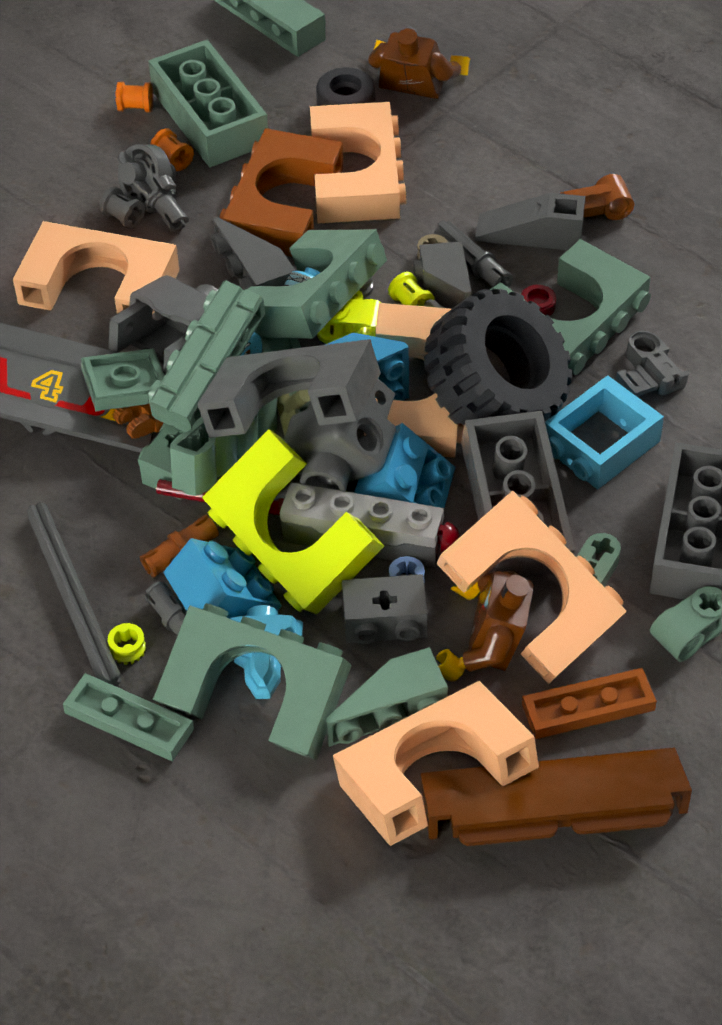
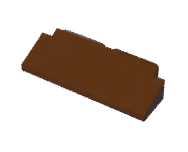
M675 747L538 761L539 768L503 787L485 767L421 773V787L429 839H438V820L450 819L453 838H459L460 842L466 846L551 838L556 835L558 828L569 826L578 834L661 827L666 825L670 820V816L673 815L675 803L672 797L675 796L679 814L688 813L692 793Z

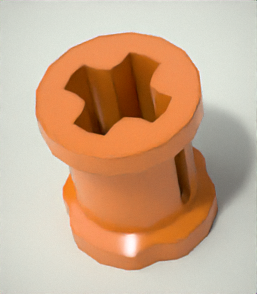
M124 82L117 83L116 106L118 112H123L125 108H141L145 112H152L154 96L151 82H146L143 86L125 85Z
M169 128L158 131L152 138L150 144L160 147L166 153L170 164L175 167L176 172L185 169L193 160V148L187 143H181L177 139V135Z

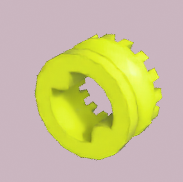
M122 623L115 626L108 635L109 649L114 660H117L118 663L124 662V665H127L128 662H131L133 664L135 660L139 661L140 657L144 656V651H146L144 633L137 625ZM131 638L133 641L136 640L134 645L126 644L123 648L118 647L117 642L120 643L121 640L125 642L131 640Z

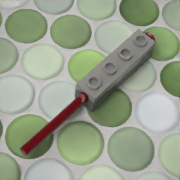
M159 479L156 487L157 494L205 502L202 497L208 492L206 491L197 496L188 495L183 491L172 488V481ZM290 482L285 498L274 499L268 513L280 516L283 542L312 546L345 512H348L359 518L384 545L374 558L394 561L399 557L410 556L420 560L424 566L436 568L440 553L444 552L460 538L459 531L455 525L450 522H446L444 525V508Z

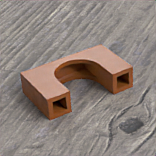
M265 128L260 140L254 142L249 163H244L241 171V180L238 186H233L230 203L227 209H222L220 218L280 248L285 256L292 257L289 248L307 230H314L313 210L277 204L265 199L262 195L271 188L282 184L298 183L315 186V174L341 173L344 168L343 142Z

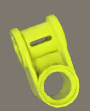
M350 299L338 311L336 316L318 332L317 337L325 344L351 333L375 337L378 307L381 302L374 299ZM330 325H334L333 335L330 334Z

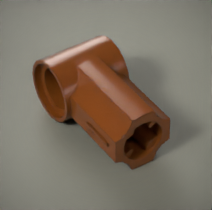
M609 174L602 177L595 186L561 192V194L586 196L584 218L605 214L608 219L620 220L630 215L635 206L624 179L618 174Z

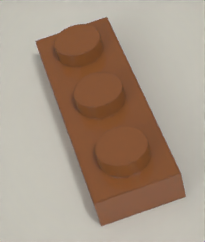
M643 668L522 697V707L535 739L655 711L657 703Z

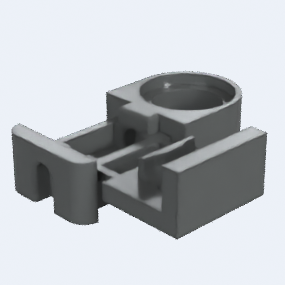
M636 331L630 335L626 349V357L634 365L635 370L629 372L625 369L618 371L615 381L638 398L640 395L657 390L658 386V394L666 395L685 388L690 372L689 370L682 372L667 357L669 348L656 334L649 331ZM637 345L647 346V347L651 348L652 351H651V352L640 351V350H638L635 346H637Z

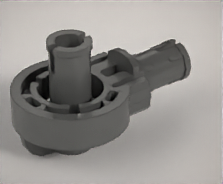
M135 144L118 155V181L124 195L132 200H140L145 204V209L148 213H160L171 232L184 228L186 226L185 223L189 222V218L175 200V189L177 186L173 181L176 179V169L170 164L166 153L160 147L152 144Z

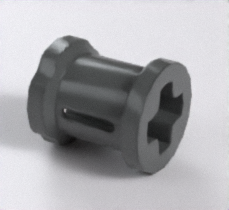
M114 186L110 187L102 195L99 211L107 217L113 216L117 218L126 228L133 229L139 225L145 214V204L138 199L132 200L128 198L120 188Z

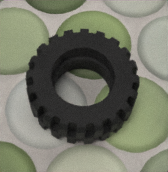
M494 288L492 290L484 289L478 291L444 314L430 329V335L427 337L425 352L428 354L424 356L425 370L429 371L430 375L427 377V382L430 390H435L438 396L435 400L440 408L445 407L450 413L448 417L455 424L461 423L464 425L465 420L542 411L544 421L557 414L562 408L563 403L567 400L570 391L568 385L571 384L572 370L568 369L571 359L569 351H565L563 347L565 340L561 332L557 333L552 326L554 321L549 315L544 316L539 311L540 307L533 301L526 302L523 295L516 292L508 293L507 290ZM485 346L500 358L508 372L511 384L504 380L494 369L488 358Z

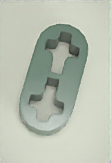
M596 533L586 540L578 553L579 556H582L591 564L595 571L593 576L604 587L618 566L621 551L620 542L611 534ZM602 550L609 552H605L599 561L595 560L596 553L599 554Z

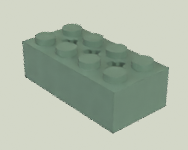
M208 39L148 61L154 95L209 168L250 153L254 142L260 140L265 128L268 129L266 112Z

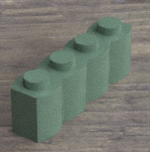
M277 398L259 410L246 434L209 438L203 418L200 417L194 423L192 430L177 436L170 446L172 488L194 496L203 494L212 488L217 477L223 476L238 461V458H241L268 429L275 432L278 426Z

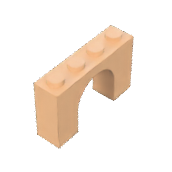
M390 102L310 106L312 137L343 142V152L360 153L375 161L371 166L356 172L315 174L317 222L335 223L400 219V205L406 204L405 183L399 184L398 182L404 181L403 161H396V158H401L400 138H394V136L399 135L398 115L391 116Z
M43 221L13 278L18 305L52 311L65 283L73 275L89 268L106 267L118 270L125 275L115 296L118 314L129 307L130 294L164 275L176 279L179 272L177 246L175 244Z
M379 303L375 337L405 342L409 346V357L424 360V356L428 354L425 352L427 337L430 335V329L436 321L451 309ZM436 393L418 401L393 400L387 418L392 424L397 426L403 423L443 457L455 458L456 443L461 444L464 425L461 423L455 424L448 417L450 413L445 407L440 408L435 400L438 397Z
M512 490L440 555L436 564L463 593L468 591L498 563L510 558L526 557L537 560L554 573L562 591L560 613L557 619L527 645L521 653L539 675L550 684L627 611L622 606L623 600L620 595L610 586L604 587L593 576L595 571L591 564L582 556L578 555L575 557L565 546L567 542L564 536L551 525L547 527L537 516L538 510L535 505L525 496L519 497Z
M480 681L333 755L341 788L390 846L428 826L422 795L404 775L408 767L421 757L440 751H457L468 754L477 759L502 787L539 768L534 735Z

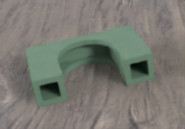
M307 230L289 249L298 271L304 272L306 267H309L321 273L309 280L289 286H250L247 290L260 295L264 300L265 315L254 332L260 337L313 339L387 261L377 230Z
M581 239L559 258L557 284L590 302L597 311L580 320L561 321L552 319L554 321L552 326L557 333L561 332L565 340L563 343L565 351H569L571 362L568 365V369L572 370V375L579 374L584 368L586 361L595 353L599 354L616 332L621 333L629 320L637 312H643L651 298L649 293L650 276Z
M205 603L203 609L189 605L153 700L168 708L203 719L217 679L222 670L232 660L248 653L272 655L283 668L286 678V692L268 741L280 748L317 760L326 736L325 719L335 711L352 666L341 657L343 651L319 642L317 649L302 644L304 637L281 629L279 635L264 631L266 624L243 616L241 622L226 618L228 611Z

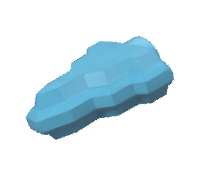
M254 606L246 612L245 617L266 624L264 631L279 635L280 630L283 629L300 636L303 634L302 621L296 620L293 616L279 615L278 611L271 606ZM243 616L234 617L231 619L241 622ZM248 653L235 658L234 663L244 668L245 683L254 698L270 699L281 681L282 666L274 656L266 653Z

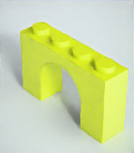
M268 429L202 498L211 507L207 512L209 516L220 527L225 529L228 526L236 534L232 540L237 547L246 555L250 556L253 553L261 562L258 566L260 572L273 584L279 581L287 590L283 595L284 598L299 612L305 609L318 614L342 590V580L353 579L384 545L359 518L345 512L309 548L292 553L281 552L269 535L267 525L269 509L278 493L307 464L282 437Z

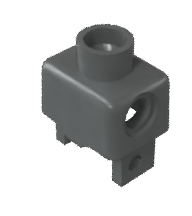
M164 275L132 292L130 294L129 307L110 318L108 349L119 353L131 344L140 350L153 348L158 360L164 362L163 373L166 375L169 357L174 350L181 351L186 343L185 334L188 326L193 320H200L205 312L203 307L207 295L211 290L217 291L218 289L208 284L200 285L194 289L171 276Z
M378 379L356 422L319 426L311 400L307 410L293 415L284 440L307 464L298 473L301 476L300 484L345 492L349 483L379 472L383 468L397 430L395 425L387 419L395 393ZM357 428L362 429L366 436L357 439Z

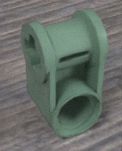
M712 586L697 589L695 593L660 614L651 625L650 634L677 661L682 662L689 659L702 646L722 633V590Z

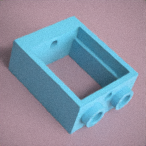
M607 375L557 414L545 421L553 458L560 460L573 470L579 479L587 481L598 490L660 442L664 416ZM598 411L628 432V434L601 454L571 433Z

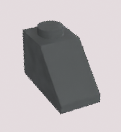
M462 241L420 245V260L413 261L414 276L417 278V281L422 282L423 290H429L434 295V300L448 309H453L471 296Z

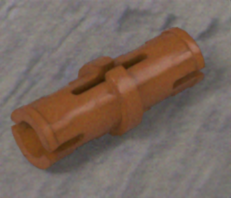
M203 515L185 529L168 534L167 540L147 553L142 554L140 561L147 573L154 578L169 566L190 538L209 542L219 536L218 529L211 518Z

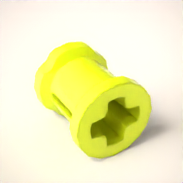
M403 272L397 275L388 288L389 296L395 301H400L403 305L424 306L425 301L429 299L434 300V295L429 290H423L417 284V278L411 272Z

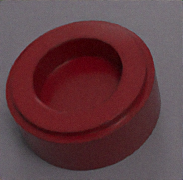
M531 285L521 292L524 300L536 303L543 315L551 316L554 313L556 294L551 288L544 285Z

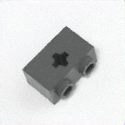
M423 574L342 580L346 643L370 644L375 641H411L416 638H427L428 614Z

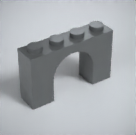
M370 339L227 357L199 400L198 407L209 438L246 434L259 410L267 403L282 395L307 389L319 426L356 422L381 373Z

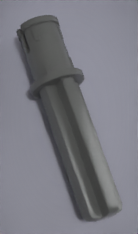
M442 220L438 223V227L434 230L436 235L443 236L448 242L462 241L466 264L471 267V272L475 277H482L492 287L499 284V282L508 288L513 281L512 274L496 262V258L492 253L484 252L450 221L445 222Z

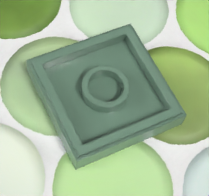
M153 348L81 358V370L95 411L149 404L148 393L151 386L156 380L162 382L165 377Z

